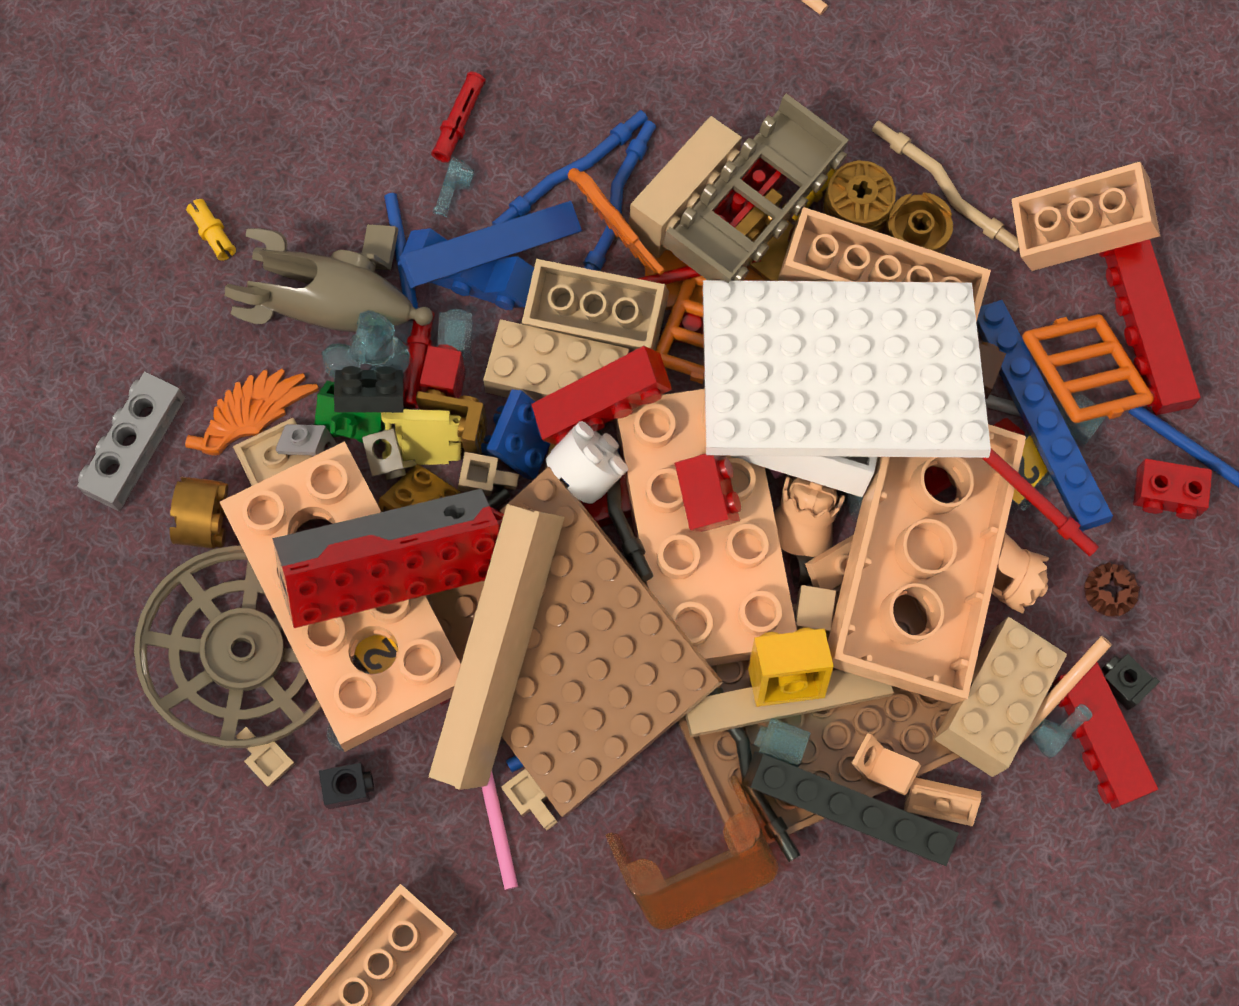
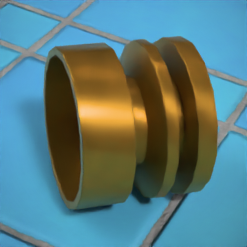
M857 160L846 163L834 172L828 183L822 213L883 233L887 220L889 221L890 211L895 203L896 188L893 179L883 167L873 162Z

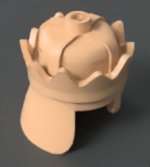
M787 476L780 506L774 511L781 549L793 555L817 557L832 548L833 522L840 511L845 496L840 495L838 497L836 489L801 478H796L792 482V479Z
M1005 533L991 594L1012 610L1024 613V607L1033 605L1039 596L1043 597L1047 592V566L1043 562H1047L1049 557L1027 549H1021Z

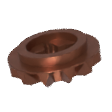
M1109 562L1097 566L1086 578L1084 585L1086 599L1090 606L1102 615L1110 617L1124 615L1138 601L1140 586L1137 585L1135 574L1125 569L1124 565H1115ZM1110 579L1114 582L1115 586L1125 588L1116 594V599L1112 597L1111 592L1099 590L1109 585Z

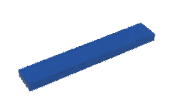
M568 201L403 254L399 258L410 288H414L581 232L582 229L572 201Z

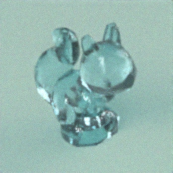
M369 310L359 314L356 323V335L351 337L350 345L332 343L321 352L325 371L333 378L334 382L335 370H342L344 367L355 366L360 368L361 364H370L369 370H376L379 367L387 366L393 367L396 370H403L404 374L410 363L409 349L402 340L394 336L395 328L392 323L383 315Z

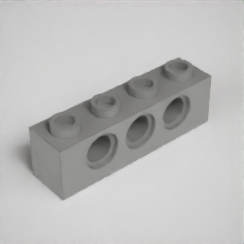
M146 372L142 374L140 380L137 379L133 382L129 390L127 402L113 416V426L107 436H103L97 443L96 455L90 465H86L79 474L77 487L84 495L120 512L185 400V396L178 387ZM153 407L150 415L139 417L140 412L144 408ZM136 435V440L133 444L123 446V441L126 437ZM120 464L116 473L106 475V470L110 465Z

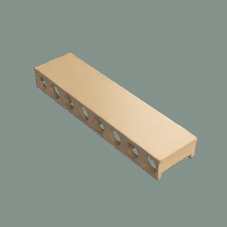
M507 504L429 773L430 778L455 786V789L458 790L488 785L565 517Z

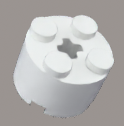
M579 421L552 449L546 458L547 466L551 468L554 475L558 479L562 477L569 485L567 489L578 500L588 504H592L600 499L628 471V466L616 451L619 448L617 441L607 433L601 436L583 421Z

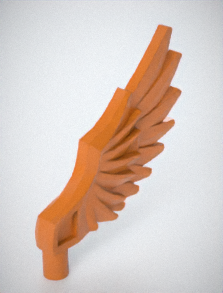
M572 168L568 172V178L587 197L588 203L593 205L594 213L598 212L601 221L605 220L608 228L612 229L615 236L621 239L625 248H629L633 256L638 258L644 267L648 266L655 275L657 273L659 275L665 272L663 267L640 242L639 237L631 229L621 213L605 197L594 180L586 172Z
M283 369L278 370L269 377L268 371L263 370L256 380L254 376L249 375L243 387L240 382H236L233 394L231 390H227L224 401L222 399L217 400V406L213 412L214 420H210V425L205 432L204 438L188 435L185 447L200 450L208 455H220L230 443L245 436H255L263 432L272 422L286 415L284 410L286 407L319 391V387L317 384L298 386L306 380L303 373L281 381L285 375Z

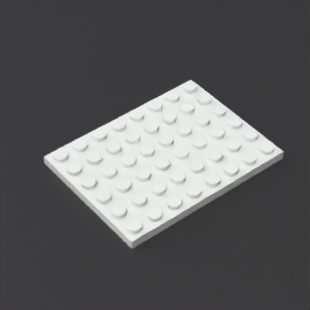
M703 280L706 455L989 458L991 446L972 283L732 280L727 283L724 280Z

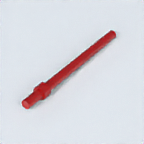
M991 448L989 458L982 459L1057 527L1056 531L1065 540L1071 539L1088 556L1094 554L1099 546L1079 529L1081 525L1071 516L1066 517Z

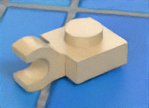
M247 727L236 735L237 739L256 737ZM275 741L247 748L251 755L244 761L268 788L295 765Z
M526 768L501 786L523 817L532 811L546 831L558 823L543 803L547 799L546 795Z

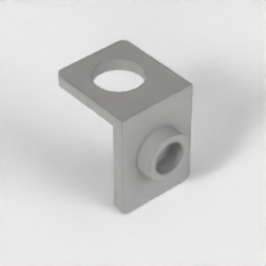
M287 424L283 429L276 451L278 454L315 456L324 451L326 443L329 449L336 446L337 443L324 425Z

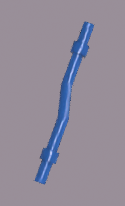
M639 110L624 124L619 123L610 131V136L586 156L549 174L523 197L518 196L509 203V209L495 219L492 224L496 225L529 213L531 206L554 186L569 179L568 172L572 168H577L581 172L593 167L617 145H624L632 138V133L648 120L647 115L642 110Z
M648 120L644 122L636 139L630 141L626 149L627 156L611 183L610 203L621 215L623 188L638 160L641 161L648 150L647 143L656 129V125ZM606 226L594 250L589 251L583 262L584 268L601 271L606 262L605 255L616 237L608 226Z

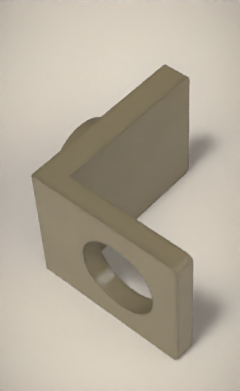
M368 224L362 253L358 254L373 262L376 267L375 269L391 270L398 228L395 226Z
M395 429L362 437L372 476L385 474L386 480L405 476V469L416 466L415 460L403 461ZM380 439L387 440L391 445V454L386 459H380L374 453V444Z

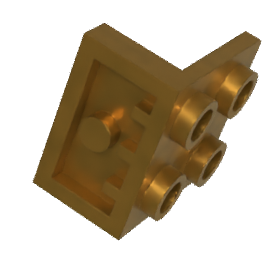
M772 188L765 198L779 208L782 195ZM755 206L735 228L754 242L773 219ZM787 221L789 225L778 239L772 237L767 243L769 249L762 257L761 262L748 266L766 281H779L778 277L789 246V232L794 226L789 221Z
M427 390L426 393L417 392L416 401L419 410L450 411V415L460 416L457 436L461 437V447L464 448L465 452L481 455V444L484 443L483 439L485 438L488 425L483 403L471 396L463 395L459 399L447 397L445 393L438 390Z
M416 464L380 497L378 506L381 512L460 494L461 492L420 464Z

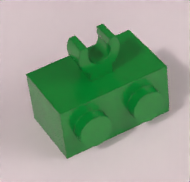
M327 380L317 394L314 425L326 426L333 437L344 436L357 439V441L363 443V436L385 430V423L381 420V412H334L335 382Z

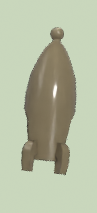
M265 228L246 229V237L256 239L266 245V248L255 247L252 259L263 262L264 270L309 285L304 288H292L248 281L247 287L233 284L225 286L226 297L242 303L256 305L254 308L235 305L232 306L231 311L233 316L253 324L269 322L275 312L311 325L348 332L383 330L399 326L410 319H415L417 324L426 326L433 319V313L430 308L426 306L414 308L409 299L400 290L375 273L376 267L373 262L363 255L347 250L335 251L331 257L305 252L286 251L287 240L281 232Z

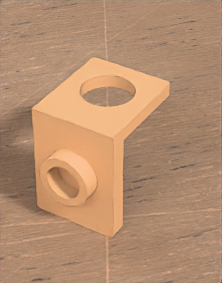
M867 733L852 761V765L865 779L902 795L907 794L921 767L919 762L884 748L869 733ZM871 747L872 750L870 758L864 764L865 754Z

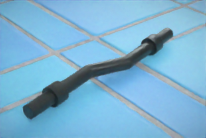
M601 430L597 431L601 436L603 435ZM619 479L607 491L608 514L623 543L621 549L626 559L632 562L637 574L645 582L653 577V573L645 559L646 551L639 538H635L622 511Z
M717 687L708 696L725 692L722 687ZM743 727L729 729L728 731L736 743L743 783L752 760L749 737ZM743 785L744 790L766 824L763 828L770 839L774 838L788 862L800 856L801 854L786 831L789 829L781 816L777 817L764 794Z

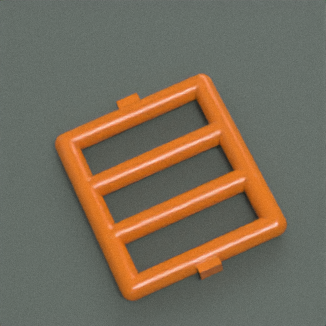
M702 276L683 281L655 350L661 354L665 368L690 375L691 381L700 384L704 382V366L668 355L674 339L704 349L703 334L679 327L685 312L703 317V303L690 300L695 286L703 287V280L706 279Z
M1101 314L1070 321L1067 317L1059 318L1052 325L1028 330L1023 333L1022 339L1072 422L1080 423L1107 416L1110 420L1120 417L1126 410L1146 406L1153 402L1152 393ZM1093 328L1096 329L1103 340L1101 343L1052 355H1047L1040 343L1043 340ZM1108 354L1113 356L1119 366L1117 369L1065 382L1055 368ZM1128 380L1136 393L1135 395L1081 409L1071 395L1072 393Z

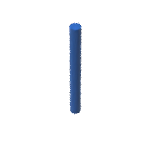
M388 193L384 196L389 225L398 228L395 246V256L398 264L399 257L402 255L406 245L397 194ZM398 266L402 293L409 299L413 307L417 309L419 307L415 287L410 288L404 269Z
M1143 406L1129 410V414L1239 488V471Z

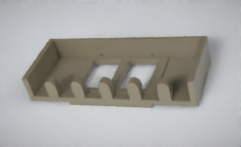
M786 93L773 117L768 115L764 119L760 131L752 140L749 137L743 144L740 155L735 161L731 162L729 160L725 164L720 178L715 184L711 185L709 183L704 188L700 201L693 209L689 206L684 211L680 224L675 230L669 227L666 231L663 245L706 280H724L727 283L731 280L743 281L749 272L747 267L753 260L758 263L769 249L767 243L772 237L778 239L789 225L787 219L792 214L798 216L802 208L807 205L809 200L806 197L813 190L817 193L827 181L828 177L826 174L831 168L837 170L847 157L844 150L849 139ZM759 158H762L800 187L782 210L741 180ZM732 189L773 219L754 242L713 212Z

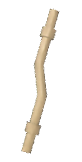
M881 121L875 123L872 132L890 144V148L899 155L904 153L931 172L951 206L956 211L982 228L983 234L993 241L997 239L1014 252H1018V238L1004 229L1005 225L996 218L990 219L963 200L938 161L913 145L911 139L902 132L896 133Z

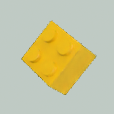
M806 627L792 633L779 634L777 632H767L759 637H754L748 671L756 707L825 698L834 667L825 628L814 630L813 628Z

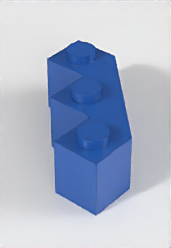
M431 228L413 230L410 232L402 255L447 241V239ZM518 256L506 257L429 283L451 289L456 294L462 296L470 295L495 303V305L505 310H513V308L526 306L534 267ZM399 259V262H398L397 265L400 266L401 268H403V266H402V264H401V261H400V259Z

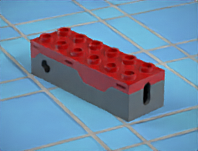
M481 488L272 538L281 591L293 627L298 628L485 581L504 513L490 507Z

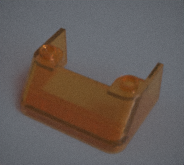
M736 775L729 777L744 811L732 816L725 823L723 834L729 850L665 880L659 867L653 861L639 859L631 862L619 834L614 832L605 834L627 887L646 919L653 927L661 930L671 929L759 889L776 878L779 870L778 861L742 782Z

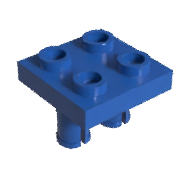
M512 389L505 406H499L496 409L501 414L494 413L495 430L492 435H487L483 439L485 442H489V444L482 443L481 451L485 456L499 458L522 477L534 480L537 477L550 443L543 441L531 405L535 401L522 390Z

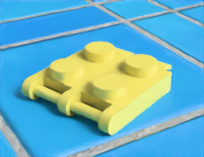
M403 409V413L381 412V420L385 423V430L392 429V424H395L403 461L415 460L416 464L435 465L449 464V461L461 460V437L457 436L460 416L450 415V411ZM382 439L386 446L382 458L386 459L391 454V445L387 440Z

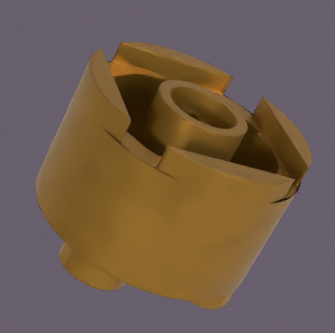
M924 192L922 195L907 194L898 199L893 205L884 234L943 254L953 232L952 213L946 202L934 194Z
M180 477L181 481L177 482L174 489L170 516L174 517L176 527H170L172 544L212 549L216 547L223 548L226 540V528H222L223 517L227 516L220 501L228 498V483Z

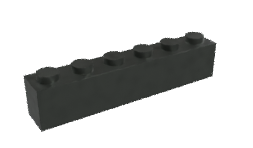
M754 752L742 783L744 786L944 866L948 864L959 834L956 831L759 752Z

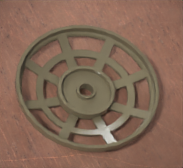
M235 545L210 550L191 558L174 569L150 595L140 615L135 633L134 656L137 675L145 695L157 713L170 726L185 736L204 744L223 748H250L277 741L303 727L322 709L317 699L303 713L292 700L307 680L302 667L296 679L286 691L273 678L282 662L299 663L292 648H284L280 632L282 627L277 617L271 619L266 614L256 610L258 593L264 595L265 593L242 546ZM247 560L245 580L224 582L204 591L192 576V574L220 562ZM181 583L193 600L179 615L171 635L150 631L152 622L161 604L171 591ZM244 592L242 608L231 609L221 613L211 601L228 593ZM201 609L210 621L201 639L182 637L188 622ZM245 641L252 646L250 654L242 658L236 657L232 653L234 645ZM147 645L169 649L170 669L179 688L163 698H160L149 674ZM180 651L200 654L205 670L190 681L186 680L182 671ZM213 681L221 687L229 689L226 708L208 702L199 696L197 692ZM262 686L273 699L270 703L260 707L240 710L244 691ZM188 699L202 711L219 718H224L221 736H211L193 729L178 719L170 709ZM281 708L292 721V723L284 728L264 736L235 739L238 720L259 718Z

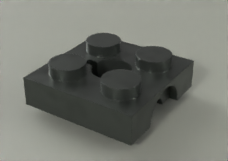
M355 366L335 370L334 412L403 413V370H396L393 367L387 366L379 367L376 370H362Z

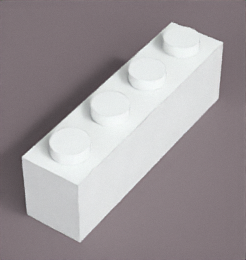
M731 455L732 458L743 459L758 466L859 497H863L874 474L877 457Z

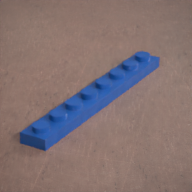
M1003 300L981 306L976 322L977 330L983 342L994 344L1001 352L1006 353L999 374L1070 516L1081 525L1079 528L1081 531L1111 522L1113 515Z

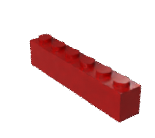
M1150 239L1098 253L1101 258L1105 257L1108 266L1106 269V279L1108 285L1114 287L1117 295L1115 308L1117 314L1120 317L1123 316L1125 320L1124 336L1127 345L1133 346L1136 356L1134 358V366L1154 398L1153 402L1147 406L1152 407L1155 415L1192 408L1201 397Z

